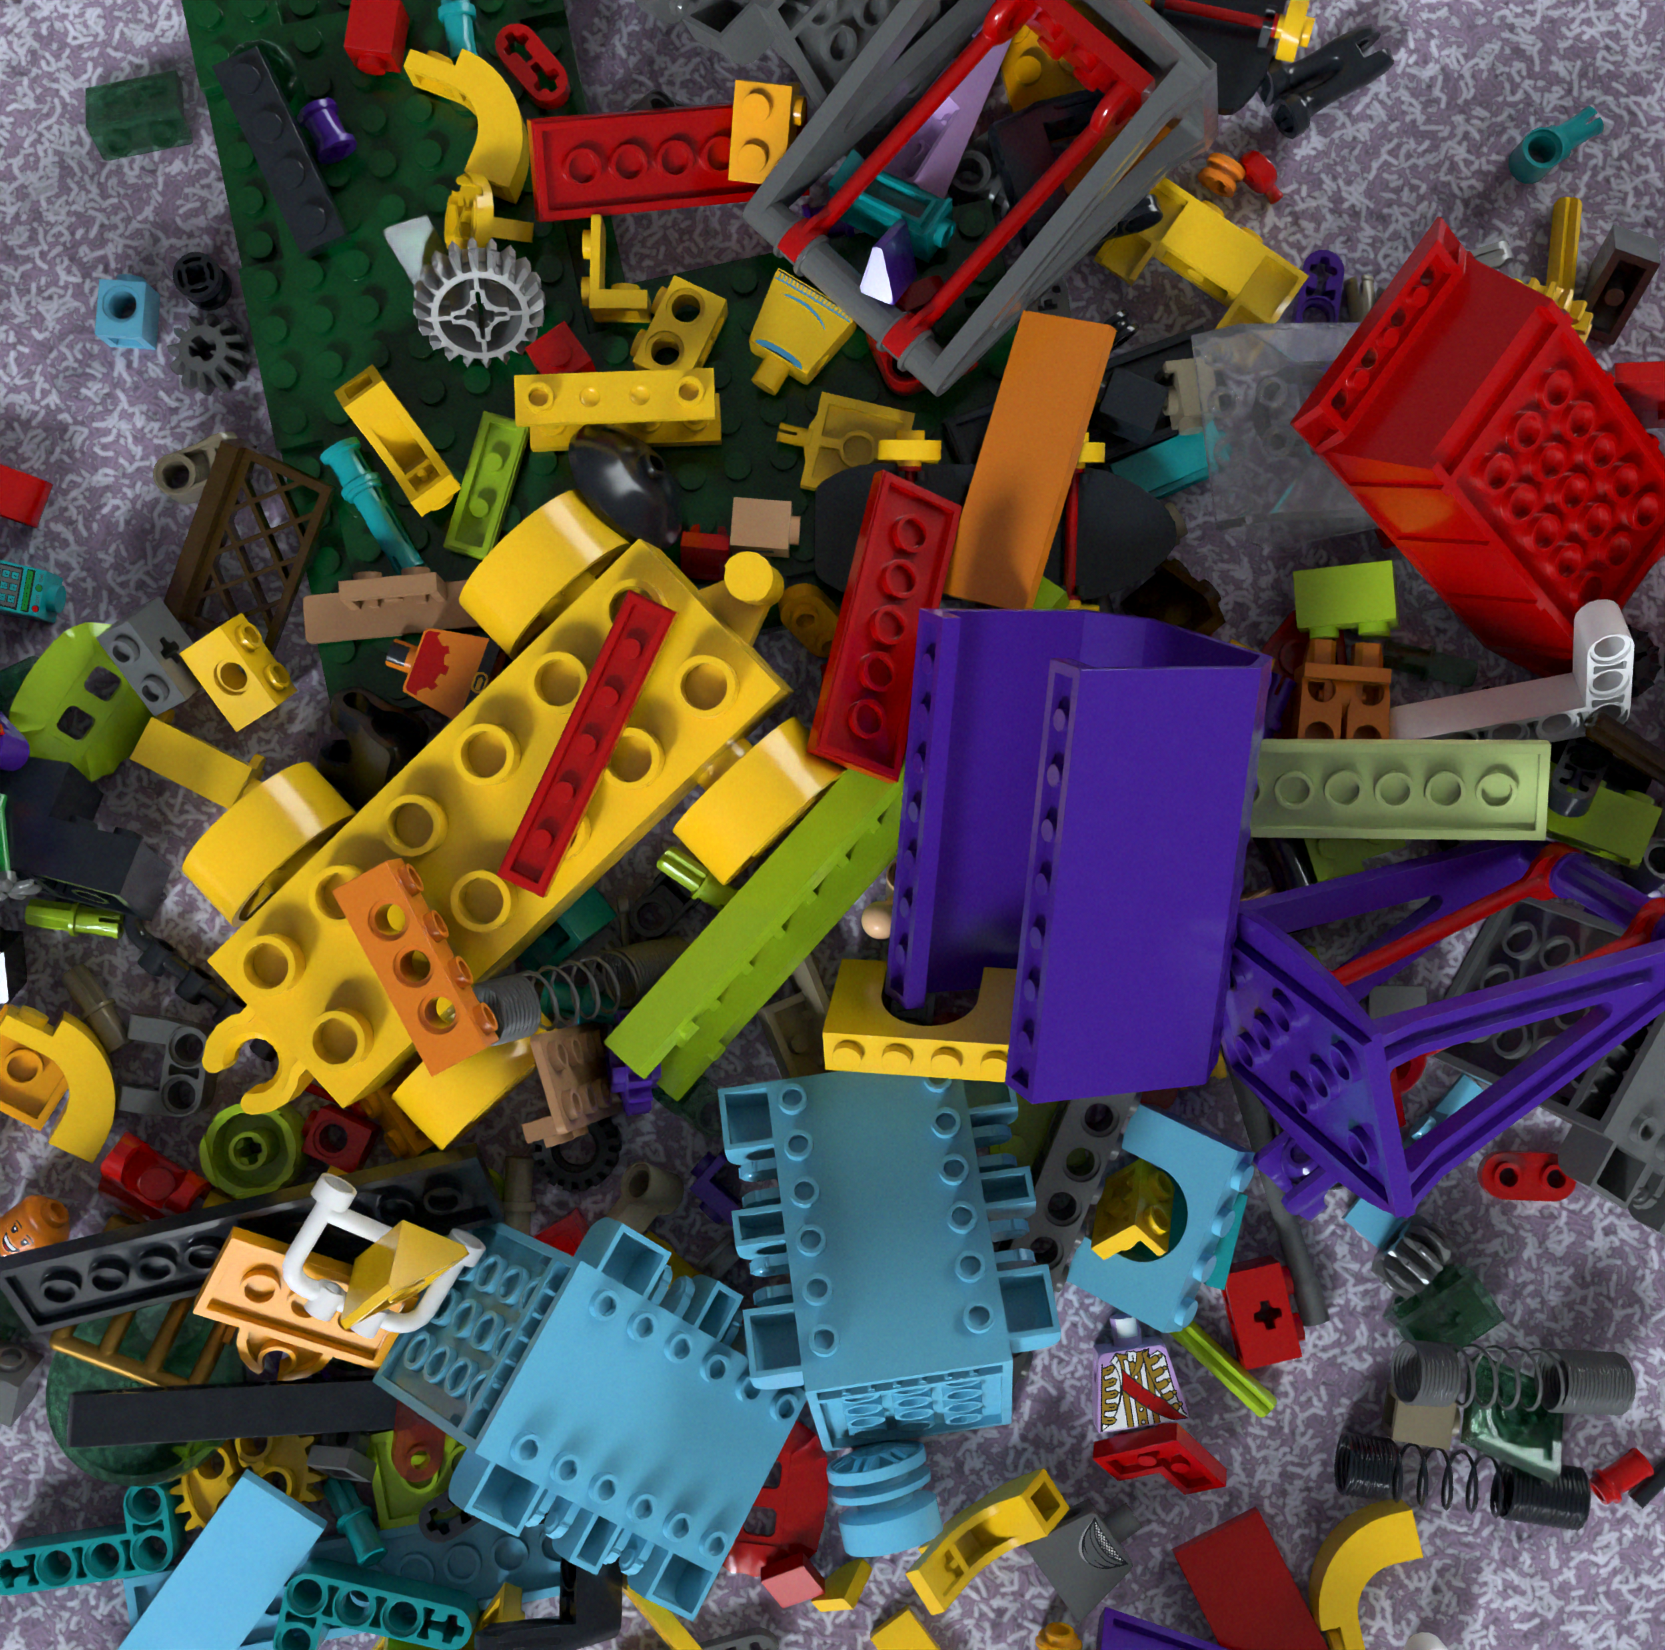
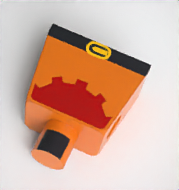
M426 628L419 646L394 639L386 656V666L408 673L403 686V692L453 720L501 673L507 654L490 638Z

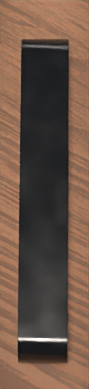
M375 1375L305 1378L290 1381L266 1380L81 1390L69 1393L67 1446L87 1448L400 1429L416 1426L417 1412L372 1382Z

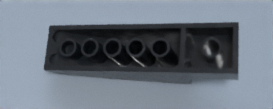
M29 756L27 762L16 771L8 772L0 769V793L7 795L5 821L11 871L16 872L17 882L34 879V885H42V890L40 891L42 893L152 922L171 868L158 857L159 851L143 843L144 837L142 835L120 827H115L113 833L98 830V825L93 821L104 794L76 767L68 762Z

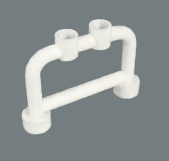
M322 1173L313 1187L311 1195L317 1202L289 1247L282 1264L283 1278L289 1288L301 1297L308 1299L304 1305L305 1310L313 1317L322 1321H330L336 1311L342 1313L347 1292L335 1282L327 1279L317 1281L305 1275L303 1271V1264L327 1223L373 1242L378 1241L393 1228L348 1209L357 1194L356 1189L342 1178L329 1173ZM452 1229L447 1238L465 1245L469 1255L430 1284L414 1310L402 1314L386 1309L350 1328L358 1335L372 1339L379 1328L402 1334L416 1331L425 1326L436 1314L463 1267H475L486 1250L485 1245L478 1238L464 1230Z

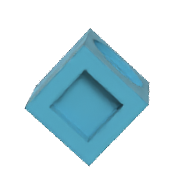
M119 274L116 280L99 279L95 335L110 347L156 350L161 295L146 282V279L140 276ZM136 302L135 312L130 317L121 319L124 307Z

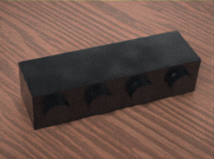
M256 46L213 65L212 68L300 253L311 258L352 240L265 54Z

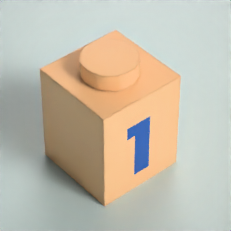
M734 497L730 536L732 554L750 551L761 556L789 558L790 545H799L801 516H792V501Z

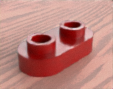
M1493 1151L1481 1160L1477 1170L1478 1182L1482 1189L1489 1195L1502 1200L1561 1201L1573 1192L1577 1183L1562 1172L1558 1163V1154L1552 1152ZM1510 1168L1512 1179L1509 1183L1502 1184L1499 1178L1500 1173L1503 1169ZM1556 1169L1559 1173V1181L1557 1184L1550 1186L1547 1182V1176L1550 1171Z

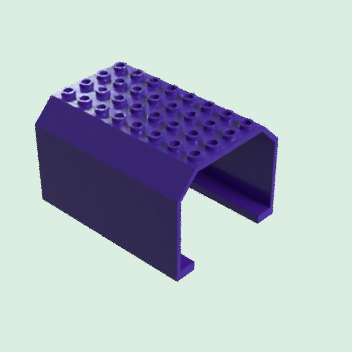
M920 608L885 994L905 1009L924 1008L926 993L980 989L984 967L1017 969L1005 1084L1031 1104L1205 1085L1218 1062L1220 1043L1224 1033V1013L1227 991L1231 981L1230 969L1234 942L1237 937V917L1240 895L1244 886L1243 873L1247 844L1251 835L1250 821L1254 793L1258 783L1257 770L1261 741L1265 732L1264 718L1268 689L1272 680L1271 667L1273 657L1146 617L1085 609Z

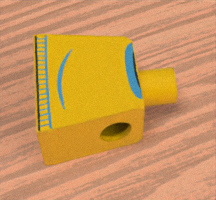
M778 268L749 339L751 352L763 359L751 379L752 382L772 395L777 394L788 375L808 385L853 335L857 328V323L827 296Z

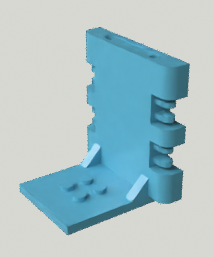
M836 1071L718 1089L724 1150L730 1163L741 1165L738 1168L739 1179L756 1182L778 1178L779 1187L754 1190L745 1194L742 1197V1205L745 1209L731 1211L737 1253L743 1259L752 1260L749 1263L750 1274L767 1277L790 1273L791 1283L763 1287L753 1293L754 1305L760 1306V1308L743 1310L750 1379L753 1386L758 1389L769 1390L804 1385L808 1404L825 1452L868 1446L881 1442H895L1012 1424V1353L1046 1348L1058 1343L1061 1339V1329L1049 1265L1030 1266L1035 1263L1034 1251L1030 1249L1019 1248L994 1252L992 1242L1017 1239L1030 1232L1028 1221H1025L1024 1218L1031 1216L1036 1211V1197L1030 1166L1018 1167L1016 1156L1008 1153L979 1157L976 1154V1148L1000 1145L1012 1138L1011 1128L1007 1125L1018 1118L1016 1092L1007 1086L1005 1082Z
M604 1217L595 1222L586 1233L574 1256L501 1222L467 1230L466 1232L478 1238L486 1247L475 1267H463L436 1314L425 1326L413 1332L399 1333L372 1382L467 1447L449 1484V1498L460 1509L519 1537L524 1526L538 1525L549 1511L544 1522V1531L546 1536L552 1538V1546L557 1554L568 1562L595 1575L598 1574L603 1564H611L620 1556L619 1567L621 1572L627 1575L628 1584L632 1590L643 1598L693 1622L807 1400L804 1385L769 1390L755 1388L750 1379L744 1323L741 1324L743 1313L741 1308H739L744 1296L703 1274L696 1275L693 1278L684 1275L677 1278L671 1284L673 1272L671 1266L666 1263L672 1253L619 1221ZM428 1287L425 1288L424 1292L422 1293L421 1297L419 1298V1300H418L417 1304L415 1305L414 1309L417 1307V1305H418L419 1302L421 1301V1299H422V1297L424 1296L425 1292L427 1291Z

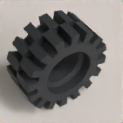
M609 1116L587 1125L589 1133L594 1138L596 1150L593 1158L582 1165H575L565 1160L560 1151V1144L546 1148L544 1139L533 1142L535 1144V1151L532 1152L533 1159L539 1163L540 1167L537 1169L541 1176L545 1174L549 1178L548 1183L553 1186L558 1184L563 1187L562 1190L569 1192L573 1189H579V1192L586 1191L590 1187H596L602 1183L616 1167L620 1159L619 1153L622 1150V1141L619 1140L620 1131L618 1126H615L611 1121L612 1117Z

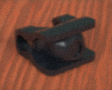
M351 686L343 688L333 695L329 715L331 722L345 734L347 739L333 740L322 747L319 751L316 768L330 784L342 791L350 805L360 811L425 748L429 736V728L426 722L413 712L389 704L363 687ZM350 707H355V708H357V709H360L363 713H361V712L358 711V710L352 709V708H350ZM334 761H341V762L346 763L347 765H345V764H339V763H336V762H334Z

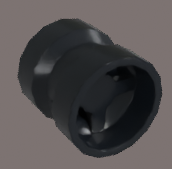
M190 252L176 262L173 269V282L176 288L193 305L205 311H212L223 307L227 303L232 293V282L228 274L209 255L201 252Z

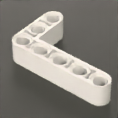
M1608 599L1595 600L1581 607L1574 618L1572 673L1391 708L1389 714V739L1548 740L1551 743L1586 736V729L1583 724L1586 718H1591L1596 711H1603L1624 724L1629 718L1631 709L1634 642L1619 605Z

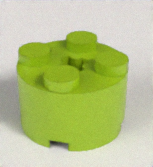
M240 1103L225 1108L212 1120L200 1143V1162L205 1176L216 1188L222 1189L232 1195L231 1197L237 1199L277 1191L288 1186L306 1169L310 1156L301 1152L306 1139L301 1132L305 1123L304 1119L290 1103L272 1112L255 1115L245 1113ZM254 1142L260 1143L262 1152L252 1153L250 1144Z

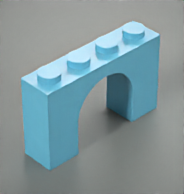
M1140 1103L1135 1114L1129 1120L1121 1148L1164 1169L1178 1182L1184 1193L1188 1210L1185 1232L1178 1245L1169 1254L1157 1260L1147 1259L1131 1250L1120 1251L1103 1260L1091 1249L1092 1235H1085L1071 1261L1066 1281L1162 1333L1178 1332L1186 1328L1196 1314L1198 1302L1195 1300L1201 1283L1206 1282L1214 1271L1217 1258L1213 1253L1220 1237H1225L1233 1225L1235 1211L1232 1208L1239 1192H1243L1252 1179L1254 1166L1251 1165L1255 1152L1159 1106Z

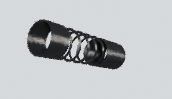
M1347 1431L1340 1436L1337 1444L1334 1477L1337 1490L1341 1495L1345 1494L1352 1497H1364L1366 1499L1382 1501L1387 1497L1392 1483V1497L1394 1502L1398 1503L1403 1492L1402 1458L1406 1450L1413 1446L1418 1449L1422 1461L1416 1488L1417 1503L1420 1507L1425 1505L1428 1496L1427 1461L1433 1451L1439 1450L1443 1453L1447 1465L1441 1487V1503L1446 1511L1451 1507L1454 1486L1451 1465L1456 1456L1461 1453L1468 1457L1471 1465L1465 1495L1466 1508L1469 1514L1472 1515L1475 1512L1478 1504L1479 1488L1476 1468L1481 1459L1487 1457L1493 1461L1496 1469L1490 1494V1510L1494 1518L1497 1519L1500 1516L1502 1519L1546 1525L1553 1528L1560 1527L1576 1531L1583 1528L1588 1520L1591 1507V1486L1588 1475L1581 1467L1515 1458L1512 1456H1506L1498 1465L1495 1458L1486 1452L1481 1454L1474 1462L1467 1450L1464 1449L1457 1450L1449 1459L1444 1449L1432 1447L1424 1456L1423 1450L1417 1444L1407 1443L1399 1452L1398 1446L1391 1438L1358 1434L1356 1432L1349 1433ZM1391 1444H1392L1393 1447H1394V1450H1395V1453H1396V1457H1397V1461H1396V1464H1395L1394 1473H1393V1468H1394L1393 1450H1392ZM1399 1477V1481H1398V1492H1397V1478ZM1422 1478H1423V1479H1424V1486H1423V1496H1422V1500H1421V1486H1422ZM1447 1479H1448V1481H1449V1491H1448V1500H1447V1504H1446V1485H1447ZM1472 1480H1473V1483H1474V1496H1473V1504H1472V1508H1471V1506H1470V1493H1471V1485H1472Z

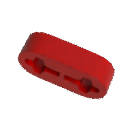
M516 23L502 28L497 35L495 45L498 57L506 71L538 107L552 110L563 106L569 98L571 89L567 73L561 63L528 26ZM516 41L520 46L525 44L531 60L526 63L518 53H511L509 47L511 43ZM541 71L549 81L555 79L556 91L551 93L546 88L541 90L536 73Z

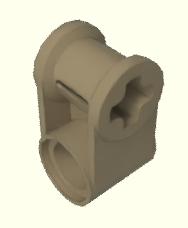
M226 431L213 434L194 445L164 455L154 466L153 478L155 484L177 503L187 505L198 502L221 440L238 438L236 433ZM182 470H189L190 477L186 485L177 489L172 488V479L175 474Z

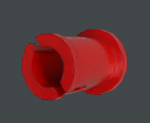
M1631 1448L1628 1453L1602 1471L1598 1468L1592 1471L1593 1477L1589 1479L1591 1490L1604 1505H1608L1611 1502L1618 1504L1622 1501L1621 1495L1646 1477L1652 1476L1654 1470L1646 1457L1637 1448Z

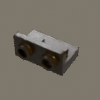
M1166 558L1154 569L1155 575L1120 603L1125 615L1153 618L1206 636H1210L1226 623L1218 605L1221 601V596L1216 588L1206 579H1202L1200 582L1196 580L1176 558H1173L1171 561Z

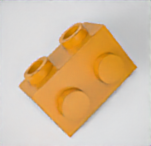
M747 79L735 80L728 180L762 184L795 141L797 125L803 126L806 116V96L800 95V83L790 82L782 84Z

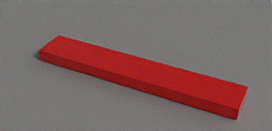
M630 589L628 590L496 874L497 876L542 898L548 896L679 615L678 612Z

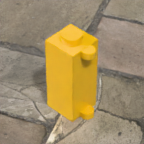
M172 709L158 714L156 718H150L130 757L131 760L228 810L246 794L263 783L260 780L265 772L262 769L266 763V757L258 753L248 763L171 724L175 716V711Z

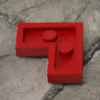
M1161 1423L1156 1425L1155 1428L1134 1433L1122 1432L1112 1438L1094 1441L1093 1460L1118 1482L1160 1473L1184 1495L1226 1487L1227 1469L1178 1423Z

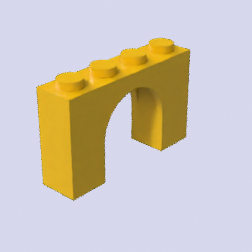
M842 958L822 1031L825 1070L1005 1082L1017 969L984 967L978 1001L966 1016L944 1025L919 1026L903 1022L888 1012L891 997L885 994L887 961Z

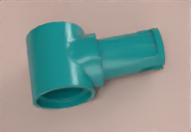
M1587 106L1580 113L1559 126L1539 127L1529 132L1509 157L1508 167L1511 175L1517 181L1524 184H1534L1541 181L1557 164L1569 158L1571 150L1603 132L1604 124L1601 117L1587 124L1590 118L1598 112L1593 107ZM1528 150L1538 152L1543 159V163L1534 161L1530 157Z

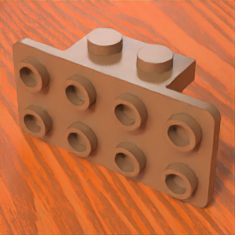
M596 1022L584 1023L531 1036V1048L551 1114L521 1124L527 1144L544 1139L545 1146L548 1148L571 1141L576 1137L588 1134L587 1125L622 1111L620 1092L611 1093L608 1086V1075L604 1058V1046H606L604 1041L608 1035L604 1029H598Z

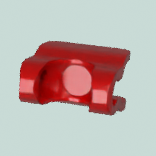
M127 1131L101 1164L100 1171L102 1177L98 1185V1193L108 1203L137 1221L144 1223L189 1212L197 1197L205 1200L209 1192L216 1187L208 1180L190 1169L187 1170Z

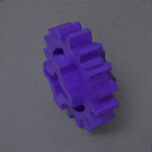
M632 1009L615 1011L613 1031ZM607 1045L604 1046L609 1090L611 1093L620 1092V1100L623 1103V1111L626 1112V1116L650 1113L652 1111L651 1101H653L651 1088H659V1085L656 1083L661 1078V1062L646 1079H643Z

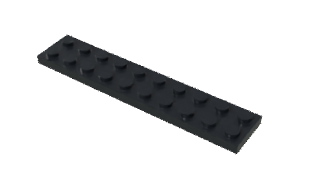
M477 1143L338 1176L351 1184L357 1191L348 1209L390 1227H395L399 1222L405 1220L438 1235L446 1236L454 1228L467 1231L505 1222L503 1203ZM317 1181L0 1257V1289L32 1335L197 1296L233 1226L291 1245L317 1202L311 1195V1191ZM327 1223L311 1251L342 1261L358 1257L375 1242Z

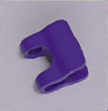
M1285 1130L1254 1155L1253 1162L1258 1170L1267 1175L1286 1193L1281 1202L1287 1212L1295 1216L1300 1215L1306 1220L1312 1221L1329 1207L1324 1202L1325 1195L1338 1181L1316 1163Z

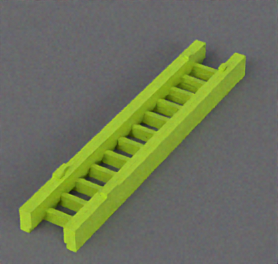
M1042 576L1033 609H1065L1070 604L1066 591ZM907 747L897 783L888 784L848 769L605 1039L604 1043L636 1074L646 1079L661 1062V1078H659L656 1084L670 1097L679 1101L706 1069L725 1052L730 1042L897 856Z

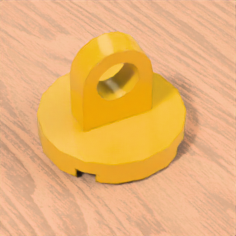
M468 172L457 177L456 182L458 185H461L460 191L452 190V194L448 198L445 215L444 239L447 249L452 241L461 250L467 249L471 236L476 240L478 248H486V244L491 237L532 243L534 223L493 217L492 190L486 177Z

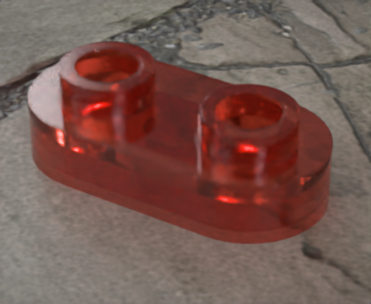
M400 1400L397 1402L391 1460L399 1475L411 1482L424 1481L432 1477L441 1466L446 1433L424 1417L417 1415V1412ZM421 1450L426 1451L427 1455L422 1463L417 1465L411 1463L414 1453Z

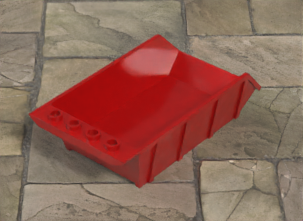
M1438 216L1291 420L1290 424L1483 647L1542 678L1572 673L1574 618L1579 609L1589 602L1608 599L1618 604L1620 610H1622L1650 569L1665 555V457L1658 448L1660 442L1657 437L1645 430L1613 385L1616 381L1611 372L1601 368L1572 327L1571 323L1574 320L1570 314L1560 309L1552 298L1476 260L1470 251L1465 250L1444 219Z

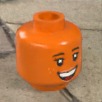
M39 1194L25 1197L0 1217V1254L6 1256L68 1241L71 1228L69 1213L66 1207L58 1200Z

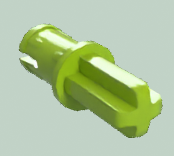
M674 846L666 848L658 859L656 866L659 870L690 890V897L695 900L698 897L714 907L718 912L739 891V889L729 883L723 886L708 869Z
M31 899L28 906H26L25 923L28 926L69 931L71 937H78L80 933L121 939L124 934V928H119V924H123V914L87 906L76 901L72 904Z

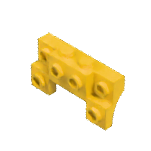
M1164 177L1148 193L1158 197L1163 212L1161 221L1147 230L1105 241L1096 254L1094 261L1131 286H1133L1152 257L1162 262L1229 308L1208 339L1247 365L1309 275L1263 244L1262 238L1255 231L1247 227L1239 228L1224 218L1223 211L1217 205L1207 200L1199 201Z

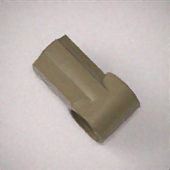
M635 1162L626 1169L620 1184L621 1196L605 1217L619 1221L642 1235L658 1214L668 1215L678 1208L684 1195L683 1181L677 1174L645 1162Z

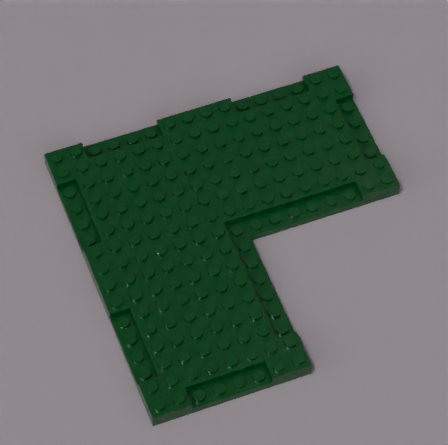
M181 0L199 87L207 100L242 268L238 269L276 450L281 453L284 463L337 487L306 569L311 595L338 593V581L353 580V574L358 572L376 571L381 572L382 577L396 576L395 571L390 565L391 563L368 528L360 511H358L354 503L350 504L344 500L341 495L343 487L330 466L323 465L320 460L321 454L330 446L350 437H357L361 443L359 450L371 471L378 472L381 476V483L383 485L380 489L409 536L414 548L426 564L424 567L430 568L431 572H436L444 582L468 580L482 562L480 559L452 552L443 547L460 490L454 494L452 500L446 506L436 511H430L421 517L410 503L387 465L343 409L334 391L373 364L439 453L461 487L483 412L487 411L515 419L514 375L540 374L533 365L526 350H524L523 355L510 350V359L507 364L500 360L498 356L492 357L488 368L485 367L482 359L474 358L467 368L463 362V355L460 354L449 361L447 356H445L444 347L433 350L429 343V335H422L418 327V318H416L413 312V302L416 299L414 297V284L420 280V269L423 264L432 265V255H434L435 250L449 256L444 239L447 202L452 194V190L460 191L461 185L457 184L456 179L465 173L464 170L478 134V119L472 111L460 103L413 86L404 68L410 49L423 54H427L428 51H435L448 57L444 24L439 21L437 12L441 6V0H401L410 18L401 73L386 71L384 75H371L359 70L354 66L344 48L351 0ZM470 0V3L476 9V19L472 22L476 52L480 58L485 60L502 76L509 86L522 115L527 134V119L589 114L564 0ZM516 23L528 26L561 63L567 73L571 89L569 98L563 106L552 110L538 107L506 71L498 57L495 45L497 35L502 28ZM515 41L509 45L511 53H518L526 63L531 60L525 44L520 46ZM256 46L267 57L296 120L300 110L310 102L325 98L334 99L339 108L337 116L346 133L352 134L357 142L354 152L345 159L332 164H322L315 155L317 147L308 129L302 128L297 120L352 237V240L311 258L300 253L212 68L213 65ZM541 71L536 73L541 90L546 88L551 93L556 91L555 79L549 81ZM529 155L527 177L517 204L493 196V217L534 223L532 243L491 238L497 244V252H501L511 245L515 250L516 260L526 257L530 262L531 272H537L541 279L540 289L545 293L546 301L543 309L545 319L543 326L537 327L538 336L536 340L565 321L592 359L597 372L636 371L633 364L634 357L630 355L631 347L638 332L641 329L647 331L651 323L594 322L589 306H583L581 299L582 277H590V259L583 258L582 234L583 230H591V217L548 222L537 221L535 219ZM989 199L952 207L953 221L956 222V228L951 241L944 249L939 247L929 263L914 256L917 277L912 283L935 275H940L945 283L996 227ZM608 215L602 216L606 227L605 289H611L613 284L626 283L612 217ZM863 232L849 238L844 236L831 239L830 246L864 276L872 248L880 239ZM1002 251L996 255L931 327L934 333V341L942 348L950 343L1007 273ZM771 252L631 283L638 285L640 290L648 291L651 304H653L654 298L662 286L669 287L674 275L727 300L729 314L703 368H714L715 393H719L721 404L722 445L651 447L663 459L676 484L683 510L682 532H690L694 524H700V533L718 534V527L725 526L727 535L731 536L734 497L792 501V516H801L799 545H790L789 558L762 557L767 559L770 565L780 572L784 581V591L796 584L807 583L815 585L840 610L845 593L823 582L814 570L815 491L800 488L805 466L804 447L776 442L780 422L808 429L810 423L817 415L822 392L915 413L912 430H925V440L942 441L941 460H939L938 464H957L941 423L946 418L996 401L1017 332L1016 324H1014L977 361L978 366L975 369L961 376L942 395L937 397L928 389L913 395L901 396L890 391L885 384L867 342L865 331L857 324L853 335L808 385L788 375L777 394L772 395L759 388L751 380L763 359L751 352L749 339L776 271L780 268L825 295L807 277L797 276L793 271L794 266L785 257H776ZM466 280L457 283L453 287L462 285ZM476 292L475 304H478L479 314L483 315L484 303H481L480 292ZM686 305L676 312L675 318L681 322H691L697 318L700 310L694 306ZM651 313V322L655 316L653 313ZM525 341L526 347L533 342ZM663 348L656 353L654 361L660 365H670L677 360L679 352L674 348ZM897 363L893 366V370L898 376L903 378L913 377L908 370L904 372L899 370ZM529 436L498 543L541 506L567 491L579 489L570 467L568 451L533 452L530 448ZM287 478V483H288V484H290V483H292V482H295V481H293V480ZM304 485L289 490L300 517L313 512L320 494L319 492ZM310 520L303 522L305 530L307 529ZM682 532L678 541L663 551L680 571ZM688 578L698 590L720 582ZM778 602L770 607L758 636L787 630L781 621ZM482 628L451 631L492 639ZM423 634L318 644L330 706L333 695L346 687L356 686L371 691L389 704L405 708L411 712L430 709L431 707L403 692V686L408 673L386 666V656L394 639L419 646ZM508 655L501 673L514 661ZM350 707V708H352V709L358 710V711H360L361 713H363L360 709H357V708H355V707Z

